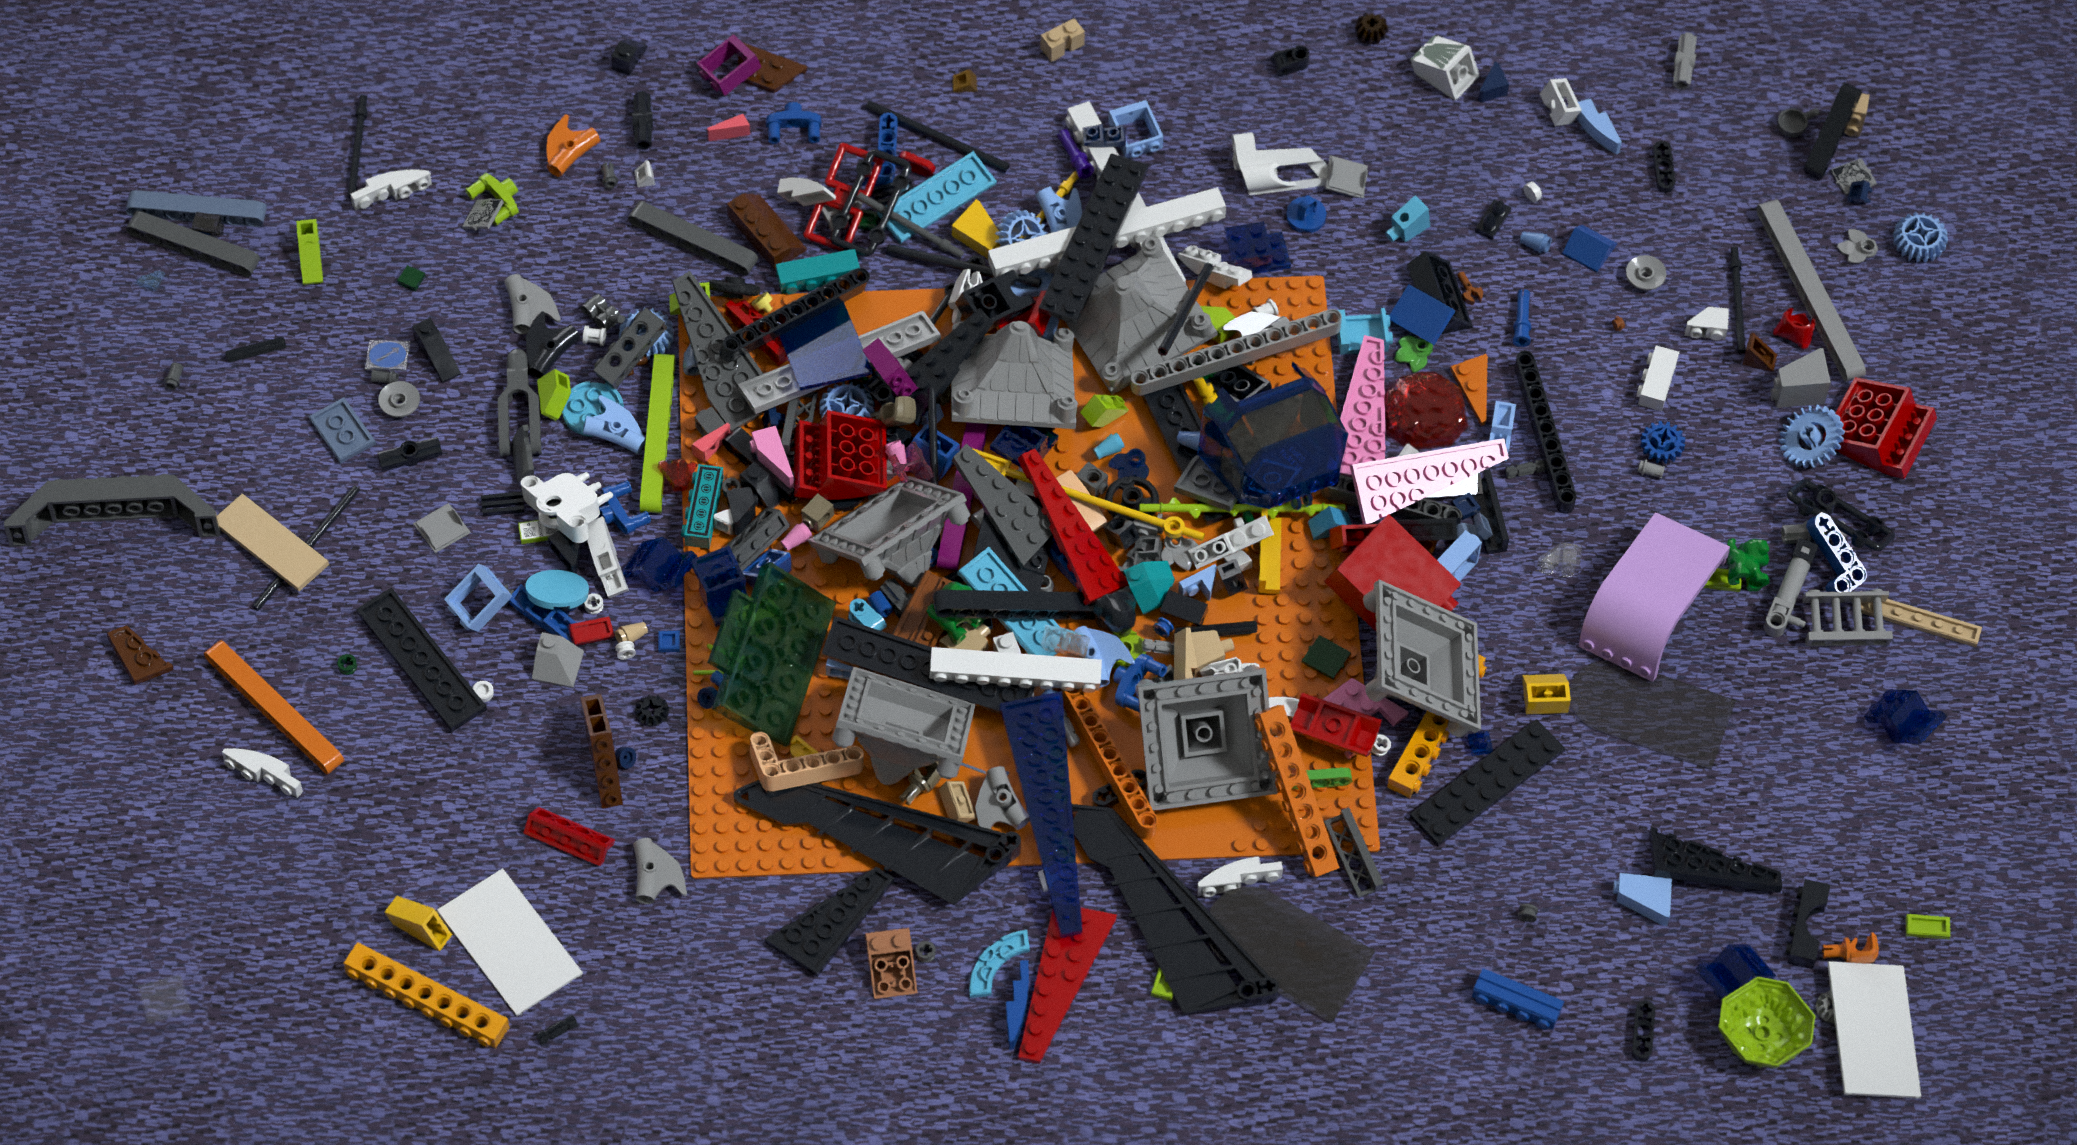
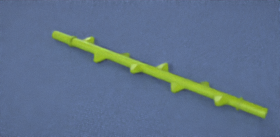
M1173 497L1169 504H1163L1162 502L1160 504H1139V511L1160 513L1189 512L1194 519H1197L1201 512H1229L1231 515L1236 516L1238 512L1248 510L1250 512H1261L1262 508H1267L1268 516L1271 519H1275L1278 512H1305L1309 516H1313L1315 512H1321L1328 506L1345 511V504H1293L1291 501H1286L1284 504H1258L1253 498H1249L1246 504H1235L1229 512L1210 504H1181L1177 498Z

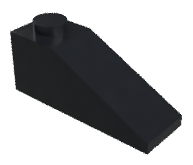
M428 318L413 325L414 340L441 381L445 383L461 375L455 360L432 319Z

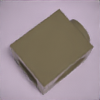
M816 494L801 510L802 522L808 528H813L819 532L834 516V505L819 494Z

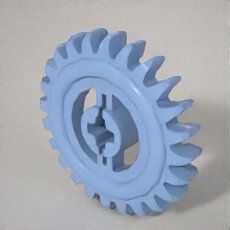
M1818 404L1815 411L1809 405L1808 412L1801 408L1802 415L1793 412L1795 420L1787 418L1791 425H1782L1787 432H1780V435L1785 438L1779 439V443L1785 444L1780 447V450L1786 451L1783 453V456L1789 457L1788 461L1795 463L1797 467L1803 465L1804 468H1808L1811 465L1814 468L1817 463L1823 465L1824 460H1831L1830 455L1835 456L1837 454L1835 449L1841 448L1838 443L1844 441L1842 437L1845 433L1842 429L1844 424L1840 421V416L1835 415L1832 409L1829 411L1826 406L1822 409ZM1815 425H1821L1826 430V437L1823 443V436ZM1801 437L1805 444L1808 447L1812 448V450H1805L1801 448L1799 444V438Z

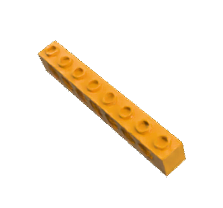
M1478 654L1479 678L1482 679L1487 669L1484 666L1486 658ZM1427 710L1388 779L1387 788L1408 798H1411L1413 792L1418 793L1422 785L1421 778L1423 776L1427 777L1432 766L1430 762L1432 759L1436 760L1440 754L1441 749L1439 746L1441 743L1445 744L1449 738L1448 719ZM1435 722H1440L1442 725H1437ZM1430 738V739H1432L1433 741L1430 742V741H1427V740H1425V739ZM1416 755H1422L1424 758H1418ZM1408 771H1411V772H1414L1415 774L1411 775V774H1408L1407 772H1408Z
M359 942L356 943L344 961L345 972L350 978L364 981L371 989L378 988L391 999L396 997L402 1000L405 1006L421 1010L422 1014L428 1018L435 1017L448 1028L455 1027L462 1035L478 1039V1042L485 1047L492 1046L496 1048L509 1029L508 1018ZM369 966L374 967L372 970L369 971L364 970L366 967ZM386 976H392L390 980L383 979ZM406 985L411 986V988L407 990L402 989V987ZM423 995L430 996L428 999H421ZM444 1004L449 1005V1007L445 1009L439 1008L441 1005ZM461 1014L468 1015L466 1018H458ZM479 1024H486V1025H487V1026L484 1027V1028H478V1027H477Z

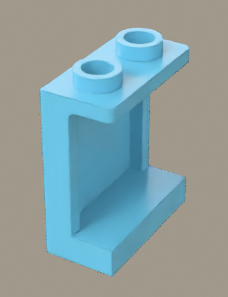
M1381 308L1380 314L1346 316L1345 310H1338L1342 316L1341 330L1337 333L1340 355L1358 354L1364 335L1383 339L1384 352L1389 351V344H1393L1392 332L1388 331L1390 315H1386L1385 308Z

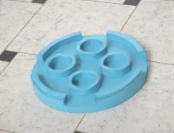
M590 381L580 383L571 388V394L562 411L563 419L574 432L584 436H591L583 434L586 416L593 417L605 412L604 407L598 401V397L602 395L624 407L620 393L607 383H590Z
M546 570L529 577L526 581L525 590L528 599L537 606L554 610V607L567 606L569 609L580 606L587 600L589 585L584 578L573 572Z

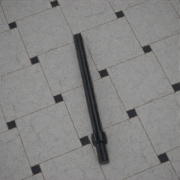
M360 95L359 105L355 113L357 121L348 198H351V193L356 192L364 122L368 114L366 109L368 97L366 95Z
M1734 246L1730 248L1731 261L1729 266L1733 280L1738 353H1745L1740 278L1742 263L1739 260V249Z

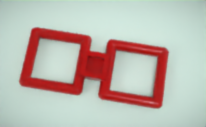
M846 143L839 144L825 179V185L836 189L834 192L836 199L815 204L803 237L807 240L840 252L846 251V249L835 246L828 238L814 234L813 230L823 205L841 211L852 188L850 185L834 180L844 153L847 152L864 159L868 151ZM876 157L873 158L872 162H875L865 189H860L858 194L861 192L868 197L871 196L884 160ZM851 207L849 214L853 215V219L844 239L850 243L853 241L863 216V211L855 207Z

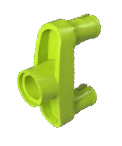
M484 173L478 178V181L465 189L466 194L472 200L486 190L497 200L504 201L503 207L500 208L493 221L495 226L519 213L518 207L512 196L518 193V189L510 178H506L500 183L490 174Z

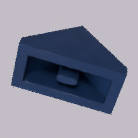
M1494 62L1480 89L1478 101L1481 103L1508 95L1509 83L1498 62Z

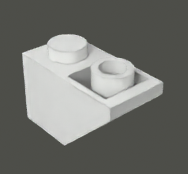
M1707 307L1687 322L1685 336L1711 338L1712 340L1725 339L1728 330L1729 309Z

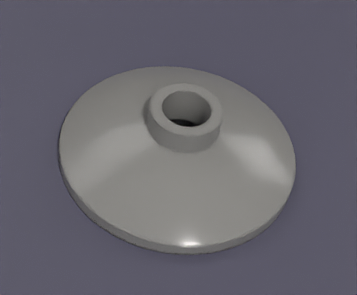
M1641 255L1633 258L1628 263L1626 276L1628 281L1636 288L1653 290L1664 283L1666 268L1657 258Z
M392 382L381 390L378 398L379 406L389 416L405 417L417 409L420 403V395L416 387L408 382Z

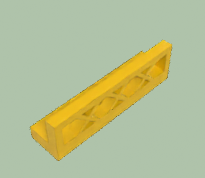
M1262 508L1261 517L1266 515L1274 535L1260 541L1258 593L1279 594L1281 518L1271 519L1268 517V509Z

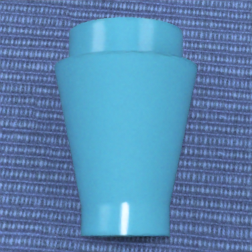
M1117 433L1114 435L1110 434L1093 449V452L1099 460L1121 452L1125 445Z

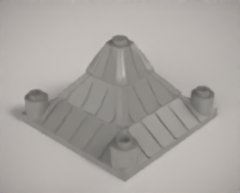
M1156 237L1146 238L1142 242L1141 252L1100 274L1078 323L1074 324L1065 321L1111 395L1131 385V374L1134 371L1182 356L1218 335L1210 316L1203 312L1196 301L1167 355L1161 356L1158 353L1159 346L1190 290L1164 252L1161 241Z
M964 321L955 323L952 327V331ZM1016 321L1002 327L996 334L985 335L981 342L975 344L971 349L970 357L967 360H963L959 366L960 371L951 382L952 421L1075 429L1078 403L1074 396L1072 353L1074 333L1067 328L1058 329L1054 333L1053 342L1038 337L1028 323Z
M908 476L808 539L811 547L816 549L822 563L832 564L839 559V556L858 562L867 579L877 580L883 576L884 571H887L907 586L915 588L925 570H929L932 555L931 549L944 527V522L949 518L952 524L957 526L963 525L968 521L970 513L965 504L967 500L964 493Z
M1382 580L1376 581L1374 589L1365 594L1363 598L1365 608L1376 613L1377 667L1374 679L1367 683L1365 687L1367 697L1375 702L1381 701L1383 698H1390L1413 703L1415 706L1448 719L1450 733L1459 738L1470 731L1474 733L1480 731L1477 623Z
M1249 665L1241 672L1154 683L1150 679H1143L1137 683L1135 691L1139 699L1147 778L1146 796L1153 811L1278 794L1275 785V773L1270 770L1268 760H1270L1268 752L1264 751L1261 744L1263 739L1261 732L1257 731L1254 724V719H1256L1254 714L1269 708L1265 668Z
M853 667L832 739L837 746L846 748L853 745L854 739L857 737L858 742L871 756L872 766L877 779L884 785L896 784L911 773L913 769L934 764L935 761L938 762L936 770L939 775L944 779H951L957 776L962 763L976 704Z

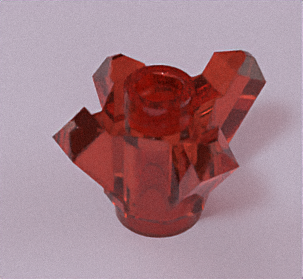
M676 459L671 461V464H668L665 460L659 461L657 468L669 481L673 491H685L689 489L690 478L698 465L695 462L687 464L684 459Z

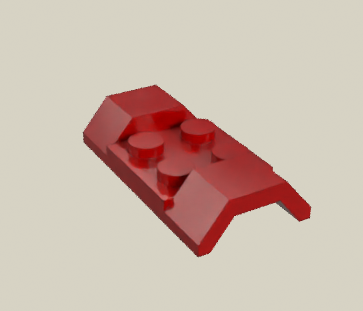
M1301 693L1298 707L1290 725L1293 732L1304 735L1307 739L1344 752L1350 751L1367 757L1370 755L1376 742L1382 720Z

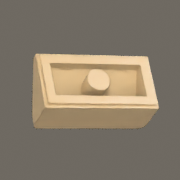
M946 781L940 787L939 792L948 818L961 822L975 820L977 817L964 781Z

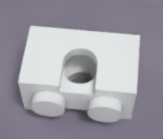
M1566 78L1550 80L1540 93L1544 104L1552 111L1550 116L1555 126L1572 124L1582 111ZM1565 97H1566L1567 100H1568V106H1567V107H1566V105H1565V103H1564Z

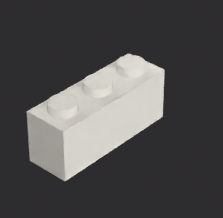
M1655 346L1654 353L1649 352L1646 364L1650 366L1649 369H1644L1641 380L1645 382L1644 385H1639L1636 397H1640L1638 405L1659 411L1663 410L1677 364L1678 351Z

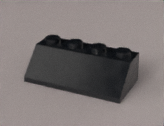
M1424 251L1407 264L1410 271L1409 275L1414 282L1415 288L1455 310L1442 334L1471 329L1473 327L1450 261Z

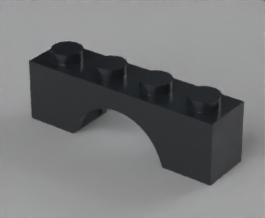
M1805 879L1803 887L1798 886L1796 899H1800L1799 905L1794 906L1792 917L1796 918L1795 924L1791 923L1788 935L1792 937L1791 943L1787 942L1785 955L1788 956V964L1813 969L1820 941L1809 933L1806 920L1814 914L1824 913L1830 884Z

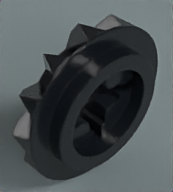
M649 694L648 697H641L640 701L636 703L635 715L642 724L656 726L667 719L669 706L666 700L660 698L659 695L651 696ZM650 704L655 708L654 716L648 710Z

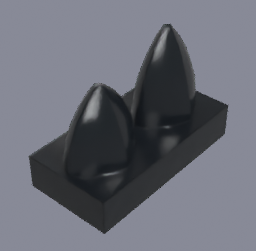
M1494 199L1476 226L1475 232L1493 240L1511 213L1512 207L1505 205L1502 200L1497 201Z

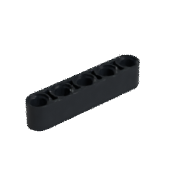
M1846 82L1842 84L1803 169L1804 172L1819 179L1824 177L1863 92L1862 89Z
M736 427L722 439L724 447L746 467L756 462L769 473L788 503L793 504L800 498L794 496V487L789 488L758 460L755 452H751L749 441L752 440V436L741 427Z

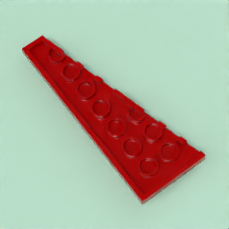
M1033 449L1021 454L1017 459L1026 478L1034 486V496L1040 499L1043 506L1041 511L1043 515H1047L1051 523L1049 528L1060 552L1068 560L1067 567L1069 571H1073L1077 582L1075 584L1077 589L1082 590L1085 597L1083 601L1085 605L1095 602L1106 594H1111L1128 585L1127 579L1037 450Z
M1054 902L1018 1060L1035 1064L1041 1063L1101 947L1109 936V932L1117 919L1116 914Z

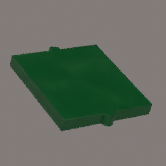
M1319 635L1313 645L1308 647V652L1301 662L1333 680L1340 669H1344V664L1351 655V652Z

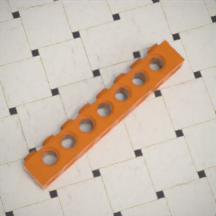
M1276 705L1255 713L1256 719H1254V724L1257 731L1261 732L1263 738L1261 740L1262 747L1265 752H1268L1270 758L1268 765L1277 778L1275 785L1278 792L1282 793L1284 799L1282 805L1285 812L1289 813L1291 819L1289 826L1298 839L1296 846L1299 853L1303 854L1305 860L1303 866L1306 873L1317 877L1338 869L1339 865L1284 705ZM1272 725H1276L1278 728V732L1274 737L1270 733ZM1280 745L1285 749V753L1281 757L1277 754V749ZM1289 765L1292 773L1289 777H1286L1284 769ZM1294 786H1297L1299 789L1296 797H1293L1291 794V789ZM1301 806L1306 810L1302 818L1298 815V810ZM1310 826L1313 834L1310 838H1307L1305 830ZM1315 847H1318L1320 850L1317 858H1314L1312 855V850Z

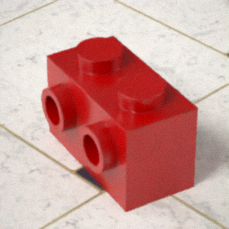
M1377 524L1340 525L1329 529L1331 550L1339 549L1340 553L1351 552Z

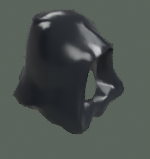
M1118 591L1097 599L1093 609L1096 624L1118 637L1128 636L1136 622L1135 597L1128 592Z

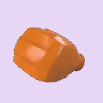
M1871 933L1867 937L1864 949L1861 951L1856 949L1857 938H1854L1851 943L1849 938H1844L1842 944H1823V959L1842 957L1846 963H1873L1879 954L1877 936L1875 933Z

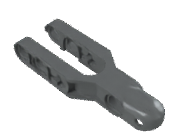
M513 349L507 355V387L498 398L500 457L510 456L509 403L512 401L513 393L515 392L525 393V399L529 402L532 455L542 454L539 396L529 387L527 354L521 349Z

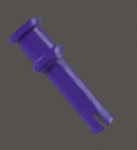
M1067 129L1061 130V135L1058 133L1057 137L1069 154L1072 167L1076 168L1078 177L1081 179L1090 177L1094 172V167L1088 163L1087 155L1079 150Z

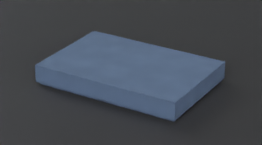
M345 398L308 416L310 422L340 464L376 445V441Z

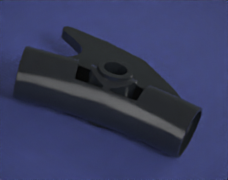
M542 311L538 315L526 335V352L530 374L537 378L546 375L555 362L572 345L580 340L579 333L572 325L564 328L550 329L545 325V312Z

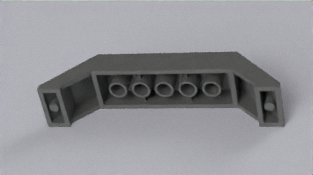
M169 474L47 481L4 521V528L10 547L31 546V541L51 524L179 517L198 531L199 537L221 536L216 511L179 478Z

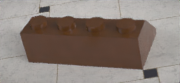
M743 193L727 203V216L774 270H776V264L789 262L807 251L804 244L761 195Z

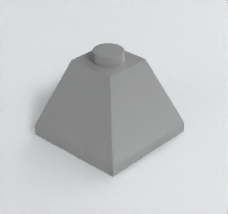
M542 632L536 649L532 680L573 688L584 651L562 636Z

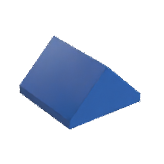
M1580 225L1574 228L1562 254L1598 272L1617 243L1584 225Z
M768 549L749 564L739 575L761 595L792 571L791 555L789 552Z

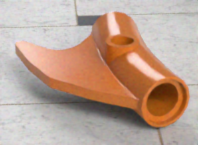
M565 114L547 137V169L557 177H561L580 156L600 143L599 135L592 127L582 131L570 130L568 128V114Z

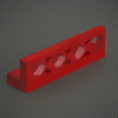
M742 299L737 304L732 300L725 304L726 316L739 329L763 318L745 299ZM742 307L749 311V316L741 310ZM782 335L775 338V341L772 340L759 347L778 366H781L797 354V349ZM781 347H786L789 350V352L785 354V351Z
M541 807L536 808L528 815L523 832L528 836L598 866L604 863L607 850L615 843V839Z

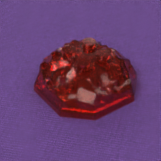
M1422 371L1401 376L1385 393L1384 405L1387 435L1403 446L1410 444L1416 450L1450 447L1468 428L1462 391L1460 387L1450 382L1441 374Z

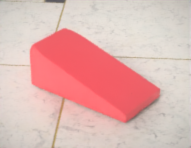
M740 114L708 127V140L714 141L750 135V125L744 114Z
M726 423L692 444V454L705 463L723 445L722 439L731 432L730 424Z

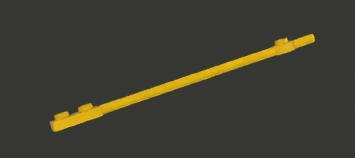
M973 449L1005 477L1009 476L1032 484L1023 472L1010 468L1011 461ZM1062 486L1069 497L1161 527L1169 538L1175 539L1185 535L1200 541L1204 539L1205 533L1185 527L1183 520L1179 517L1172 516L1163 520Z

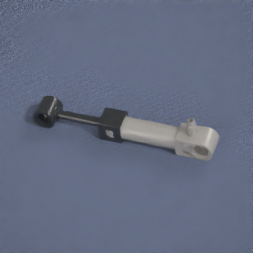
M1822 489L1817 494L1816 507L1829 515L1833 514L1838 500L1837 494L1831 489ZM1822 501H1829L1830 504H1824ZM1810 533L1806 540L1799 538L1776 597H1774L1767 614L1764 630L1771 637L1781 636L1785 632L1788 623L1802 628L1806 624L1800 618L1792 616V612L1819 547L1818 544L1814 543ZM1771 622H1778L1780 626H1774Z

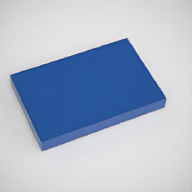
M1408 284L1390 313V321L1435 345L1455 310Z

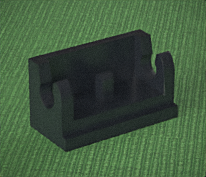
M1168 590L1160 612L1200 626L1203 624L1208 613V604Z

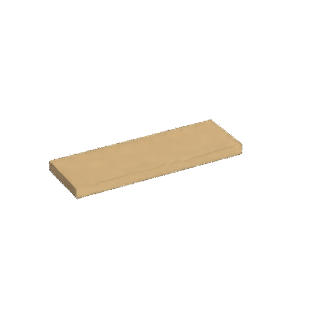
M241 494L217 515L220 530L299 592L329 566L327 559L244 494Z

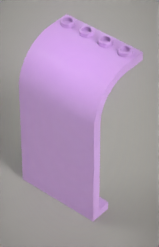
M1655 512L1597 591L1583 623L1579 647L1653 682L1657 677L1662 653L1674 627L1718 566H1723L1726 563L1730 546Z

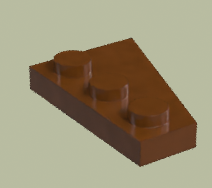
M127 625L107 632L110 644L134 685L173 670V665L170 662L164 661L155 649L149 648L144 643V640Z

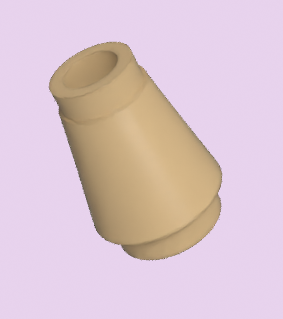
M644 622L620 626L615 631V637L618 643L623 641L635 642L644 634H647L648 629Z

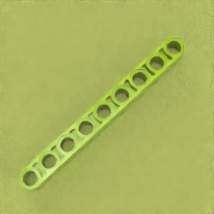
M654 354L640 494V512L661 513L675 373V355Z

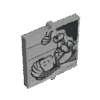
M1862 158L1830 170L1836 179V184L1841 187L1845 196L1849 195L1851 182L1866 180L1870 182V187L1877 184L1871 174V169L1867 168Z
M491 198L488 200H477L462 227L464 229H474L475 231L478 229H489L504 201L492 200Z

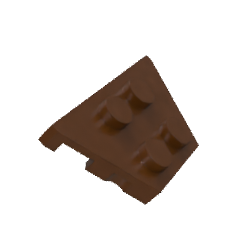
M743 43L756 55L761 65L760 69L743 81L745 83L776 93L784 85L793 82L795 77L801 73L805 74L808 70L806 65ZM738 56V66H739V65H741V64L744 62V60H742V59Z

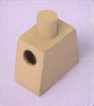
M965 623L960 627L967 631L965 634L966 638L959 645L953 644L949 635L939 640V648L987 651L988 640L985 637L991 631L983 623L976 629Z
M1215 630L1191 632L1198 668L1192 671L1194 678L1201 676L1200 670L1210 663L1225 660V653L1234 650V643L1231 638L1220 641Z

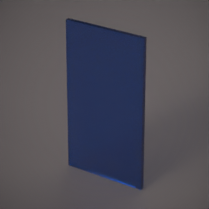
M844 302L779 336L800 391L873 375V370L867 356L862 351V344Z

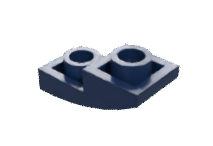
M1102 124L1083 127L1084 145L1104 148L1125 146V128L1123 125L1103 128Z

